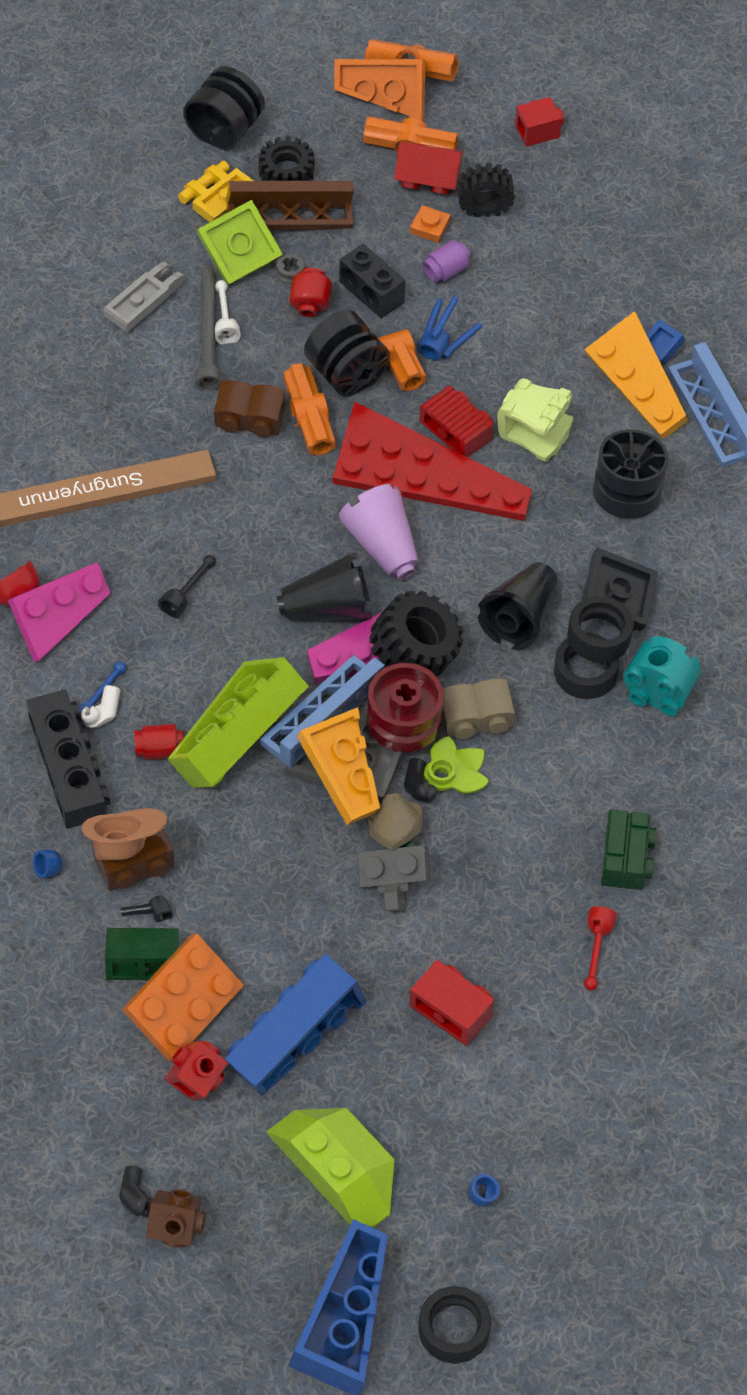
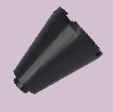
M357 553L348 554L281 589L282 595L277 596L281 616L287 615L289 621L372 618V611L365 612L364 607L366 601H370L362 566L355 567L353 560L359 558Z
M536 562L487 593L478 604L480 614L477 617L483 631L496 643L501 644L502 639L514 644L511 649L528 648L539 636L558 584L555 571L544 563Z

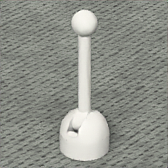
M219 280L215 288L220 296L222 318L215 325V339L220 344L236 343L241 337L240 327L235 319H229L225 293L228 285L224 280Z

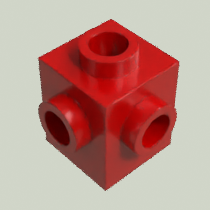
M207 1041L183 1044L173 1055L171 1062L174 1065L164 1080L193 1101L203 1099L209 1091H215L225 1077L222 1071L228 1062L219 1056L220 1050Z

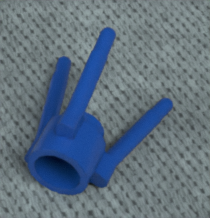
M457 296L451 299L438 324L433 329L443 303L441 298L437 299L424 334L417 343L418 350L423 356L434 361L440 360L441 357L448 359L454 350L482 328V324L477 323L449 345L448 340L450 336L443 328L458 302Z

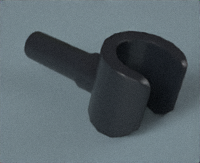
M161 895L153 897L149 903L144 905L121 907L122 916L152 913L156 922L172 919L173 917L168 900Z

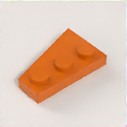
M334 59V90L424 121L426 60Z

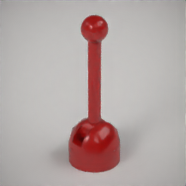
M591 907L588 912V928L595 934L589 976L584 980V987L589 991L595 990L598 986V981L595 977L602 936L612 932L616 923L617 913L607 907Z

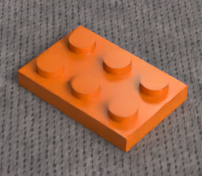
M195 933L186 939L122 1008V1011L161 1054L171 1062L178 1048L183 1044L192 1043L244 984L206 942Z

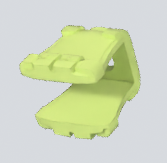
M520 379L515 385L514 390L511 389L508 392L502 406L498 410L497 419L500 437L526 448L536 455L537 459L548 462L553 455L556 456L562 444H564L569 436L573 417L564 413L570 405L572 391L565 388L560 390L532 384L528 379Z

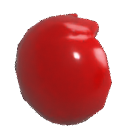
M31 560L0 580L1 605L10 607L9 599L40 586L38 572Z

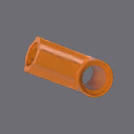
M407 329L378 337L390 351L388 366L400 390L408 392L418 389L422 384L426 383V374L415 355L413 338Z

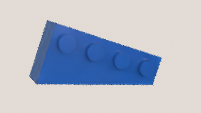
M326 953L320 960H313L304 970V976L295 986H288L279 996L276 1006L270 1012L262 1013L254 1022L253 1030L244 1039H237L228 1050V1056L225 1060L230 1068L261 1096L297 1065L298 1061L295 1057L299 1053L305 1056L320 1045L322 1033L326 1029L334 1028L337 1030L346 1022L344 1016L353 1005L359 1010L367 1003L358 982Z

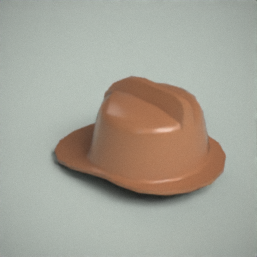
M136 809L89 818L82 824L81 831L85 837L92 840L95 856L98 860H125L139 853L144 847L146 837L161 831L166 826L168 818L164 812L158 809Z

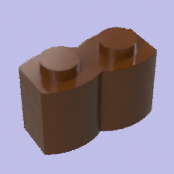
M221 381L214 409L215 426L220 427L226 432L247 430L261 437L278 435L286 404L285 390L272 385L253 386L241 381Z

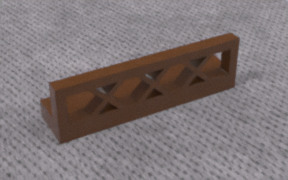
M229 181L226 195L227 213L252 200L269 230H334L353 228L351 201L354 194L353 181ZM332 208H343L345 219H333L326 212ZM268 209H278L284 216L281 219H271L265 212ZM299 209H309L315 216L312 219H302L296 212Z

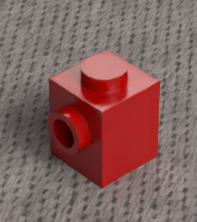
M551 97L516 106L515 127L526 147L560 138L561 126L564 125V116L561 109L555 107Z

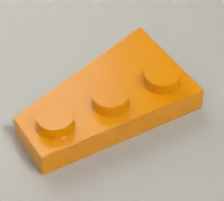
M358 707L303 729L297 735L299 742L346 825L371 816L380 809L372 769L368 767L365 749L367 748L365 737L361 736L358 721L360 720Z

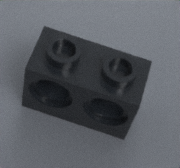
M364 243L340 258L339 282L380 319L405 303L406 280Z

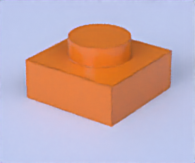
M422 205L410 226V234L439 243L450 223L451 215Z

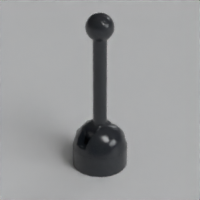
M206 555L203 558L202 566L181 590L170 589L165 592L158 600L160 610L175 619L179 618L188 605L185 594L208 568L215 566V557Z

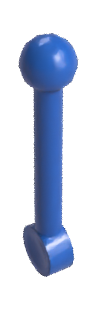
M116 662L113 667L114 671L90 700L79 705L80 714L86 706L91 709L103 695L105 686H110L118 675L126 672L127 666L124 662Z

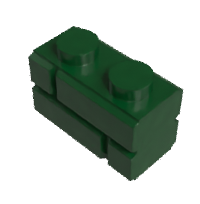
M613 809L609 811L601 879L602 886L643 890L645 878L652 879L654 858L647 857L648 848L654 849L656 828L650 827L651 816L648 813H628V811Z

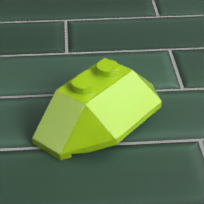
M347 1108L294 1110L266 1131L267 1135L349 1225H351L354 1219L375 1228L390 1216L394 1158Z

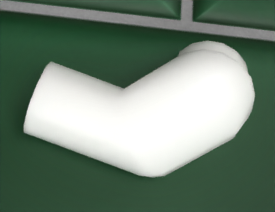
M105 686L101 704L95 707L92 706L91 709L86 706L82 710L81 719L86 727L97 729L114 720L121 691L118 687Z

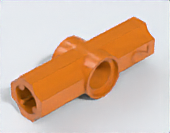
M376 39L369 40L365 59H408V54L410 53L415 59L426 60L425 77L451 82L455 80L459 69L458 54L426 49L419 44L409 46Z
M367 117L363 143L394 148L397 154L399 143L402 141L457 150L459 134L427 128V125L422 120L414 117L405 118L402 123Z
M302 363L291 365L288 370L283 372V379L290 397L292 417L296 416L297 419L295 426L300 427L309 454L315 456L327 454L335 449L336 441L328 421L329 414L325 396L322 392H318L310 366H305Z

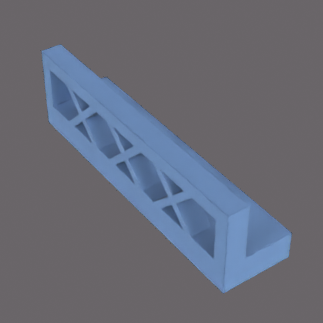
M706 342L694 345L692 359L669 366L668 373L721 467L747 459V414ZM694 369L698 379L694 384L682 380L679 373ZM696 392L711 398L712 402L709 408L695 403L693 398ZM710 416L724 421L725 427L723 432L708 426L707 421ZM723 440L737 444L740 452L725 456L721 449Z
M353 655L260 738V745L291 768L306 755L297 738L299 732L359 707L368 699L369 684L374 676L385 668V665L375 657L365 664ZM355 668L358 672L345 683V676ZM326 693H334L322 704L321 698ZM303 714H311L301 724L298 725V718L300 716H302ZM279 735H287L280 742V746L274 742Z

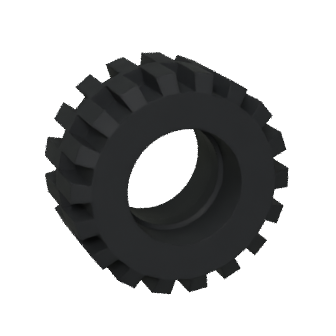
M407 591L404 595L402 593L397 595L371 627L370 631L372 633L369 636V643L374 645L371 648L373 655L378 656L379 661L385 667L398 663L417 664L429 669L438 677L460 652L459 648L463 645V638L460 637L463 633L462 626L457 625L459 619L456 614H452L449 611L451 607L447 603L443 605L439 602L440 598L435 595L429 597L427 592L419 591L418 594L414 591ZM410 632L418 636L423 643L416 640Z

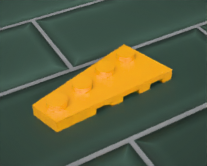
M635 311L584 349L587 356L661 439L668 437L688 422L687 416Z

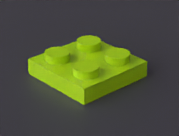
M252 200L200 227L196 231L228 286L283 255Z

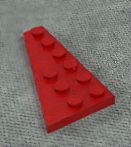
M354 402L333 474V484L362 490H370L384 484H390L392 488L396 485L403 498L525 521L532 493L531 488Z

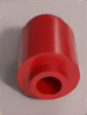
M175 723L142 726L140 730H134L136 757H145V760L168 759L183 740V730H176Z

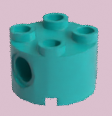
M653 636L650 637L648 642L644 640L624 671L623 680L626 688L630 691L628 694L629 700L637 706L644 707L648 704L659 709L667 716H676L679 710L684 707L701 677L702 667L695 655L690 659L685 654L688 648L670 638Z

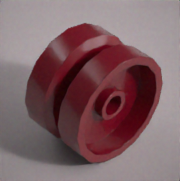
M411 663L390 665L378 672L369 684L366 724L370 735L381 746L396 752L409 753L421 750L432 743L441 729L444 691L440 680L429 669Z

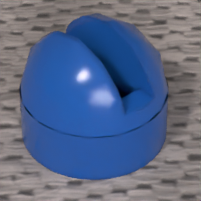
M38 850L33 857L34 872L39 878L56 876L63 868V859L55 850Z
M488 1174L476 1176L468 1189L469 1199L472 1203L483 1207L491 1205L500 1194L498 1181ZM480 1185H485L483 1197L479 1196Z

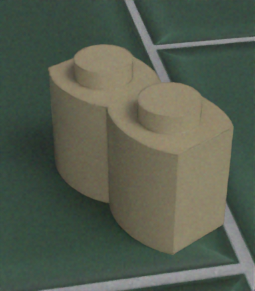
M489 679L473 685L457 684L443 688L442 717L447 736L468 739L474 736L475 733L489 731L493 734H500L514 727L515 712L507 679Z

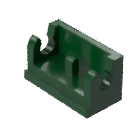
M107 928L105 949L106 980H149L178 949L179 928Z

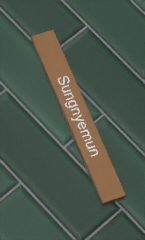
M203 450L0 493V527L215 482L216 473L209 451Z

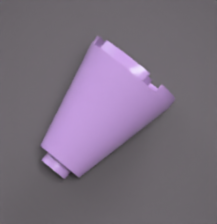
M390 484L377 486L358 495L357 497L360 502L353 507L348 502L339 512L341 523L390 578L397 577L398 580H403L416 572L415 567L418 565L419 560L398 486L395 485L394 488Z

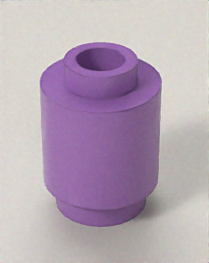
M451 240L428 254L427 259L422 262V267L425 274L434 283L440 280L445 282L468 268L471 256L463 243Z

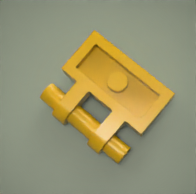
M222 160L217 165L212 164L205 169L204 175L199 179H192L184 185V190L177 196L183 204L194 199L192 201L193 210L208 222H212L227 213L226 195L229 181L253 180L238 168L227 174L230 171V166L226 161ZM212 183L214 184L211 188L207 189Z

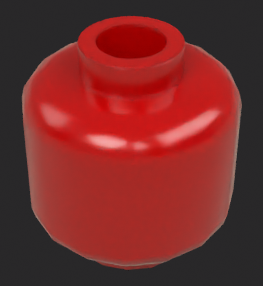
M302 269L301 272L295 274L292 278L289 295L290 305L298 310V313L303 317H316L317 313L326 311L331 299V280L320 269Z

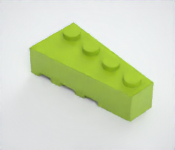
M285 657L244 661L169 756L168 761L190 786L194 788L214 787L224 778L225 773L309 686Z

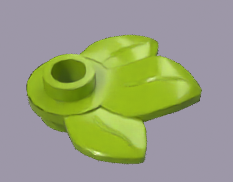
M449 736L440 739L432 746L430 751L431 762L425 767L424 778L428 780L429 784L434 785L438 791L454 789L460 793L468 794L478 792L488 785L489 780L478 772L484 760L483 749L467 748L457 750L454 741ZM441 772L445 773L447 777L440 778L435 775Z

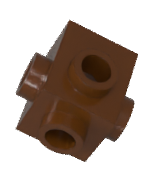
M177 1189L170 1192L157 1190L151 1201L146 1238L161 1240L170 1247L190 1246L195 1235L202 1234L206 1212L200 1211L202 1198L194 1197L185 1190Z

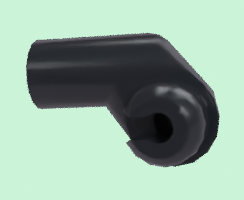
M411 758L404 780L405 791L415 800H423L426 803H430L436 797L437 788L429 784L428 780L423 777L426 762L420 758Z
M126 1166L119 1193L120 1202L133 1215H141L144 1218L149 1217L151 1201L153 1199L147 1197V1194L140 1189L143 1170L136 1166Z

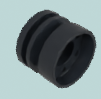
M222 66L214 69L200 89L188 100L183 108V117L188 128L198 139L218 149L229 150L234 148L248 128L265 109V100L261 90L247 75L232 67Z
M351 310L339 311L325 318L311 332L304 346L306 358L320 374H324L326 381L339 396L344 397L353 396L373 385L385 372L390 361V351L374 333H371L369 327L356 312Z

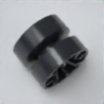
M634 429L620 430L606 437L599 449L593 484V495L599 506L608 513L622 518H639L654 511L661 500L668 465V452L664 444L652 434Z

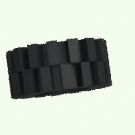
M285 136V141H281V138L277 137L275 138V144L270 140L266 143V147L263 146L261 148V154H259V175L262 177V181H310L314 177V152L312 148L309 149L308 143L304 142L301 145V139L297 137L294 142L291 141V136ZM289 160L296 162L298 165L294 168L283 169L277 167L276 163Z
M481 163L475 164L476 169L473 170L471 167L466 168V173L462 172L460 174V179L457 180L459 205L462 211L466 210L467 215L471 216L475 213V217H481V215L491 217L490 214L494 213L497 217L501 215V210L506 213L509 210V206H513V199H515L513 178L507 168L502 170V166L496 164L493 168L492 163H486V167H481Z

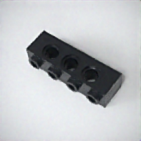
M66 689L26 700L28 718L65 828L69 829L82 825L87 819L98 815H106L105 806L110 805L108 790L105 784L99 786L97 777L101 776L100 768L96 757H89L87 749L91 748L86 728H79L77 721H81V714L77 701L70 702ZM58 729H64V730H65V731H62V732H56V730H58ZM67 757H74L72 760H65ZM77 785H84L83 788H74Z

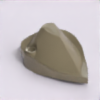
M397 793L387 794L379 804L380 809L375 814L367 817L370 836L392 851L413 839L424 827L421 806L415 802L406 801Z

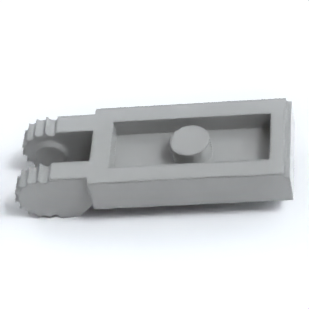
M164 261L159 263L149 272L146 271L107 304L103 309L104 317L125 332H129L184 284V275L180 272H175L164 282H161L169 274L171 267Z

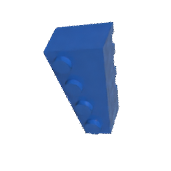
M353 1219L296 1345L289 1367L350 1394L360 1395L365 1384L366 1367L372 1340L371 1335L388 1234Z

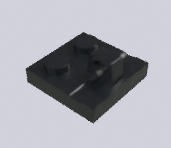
M597 547L591 557L582 601L586 598L597 596L613 598L622 603L631 612L634 621L633 629L642 631L647 626L658 571Z

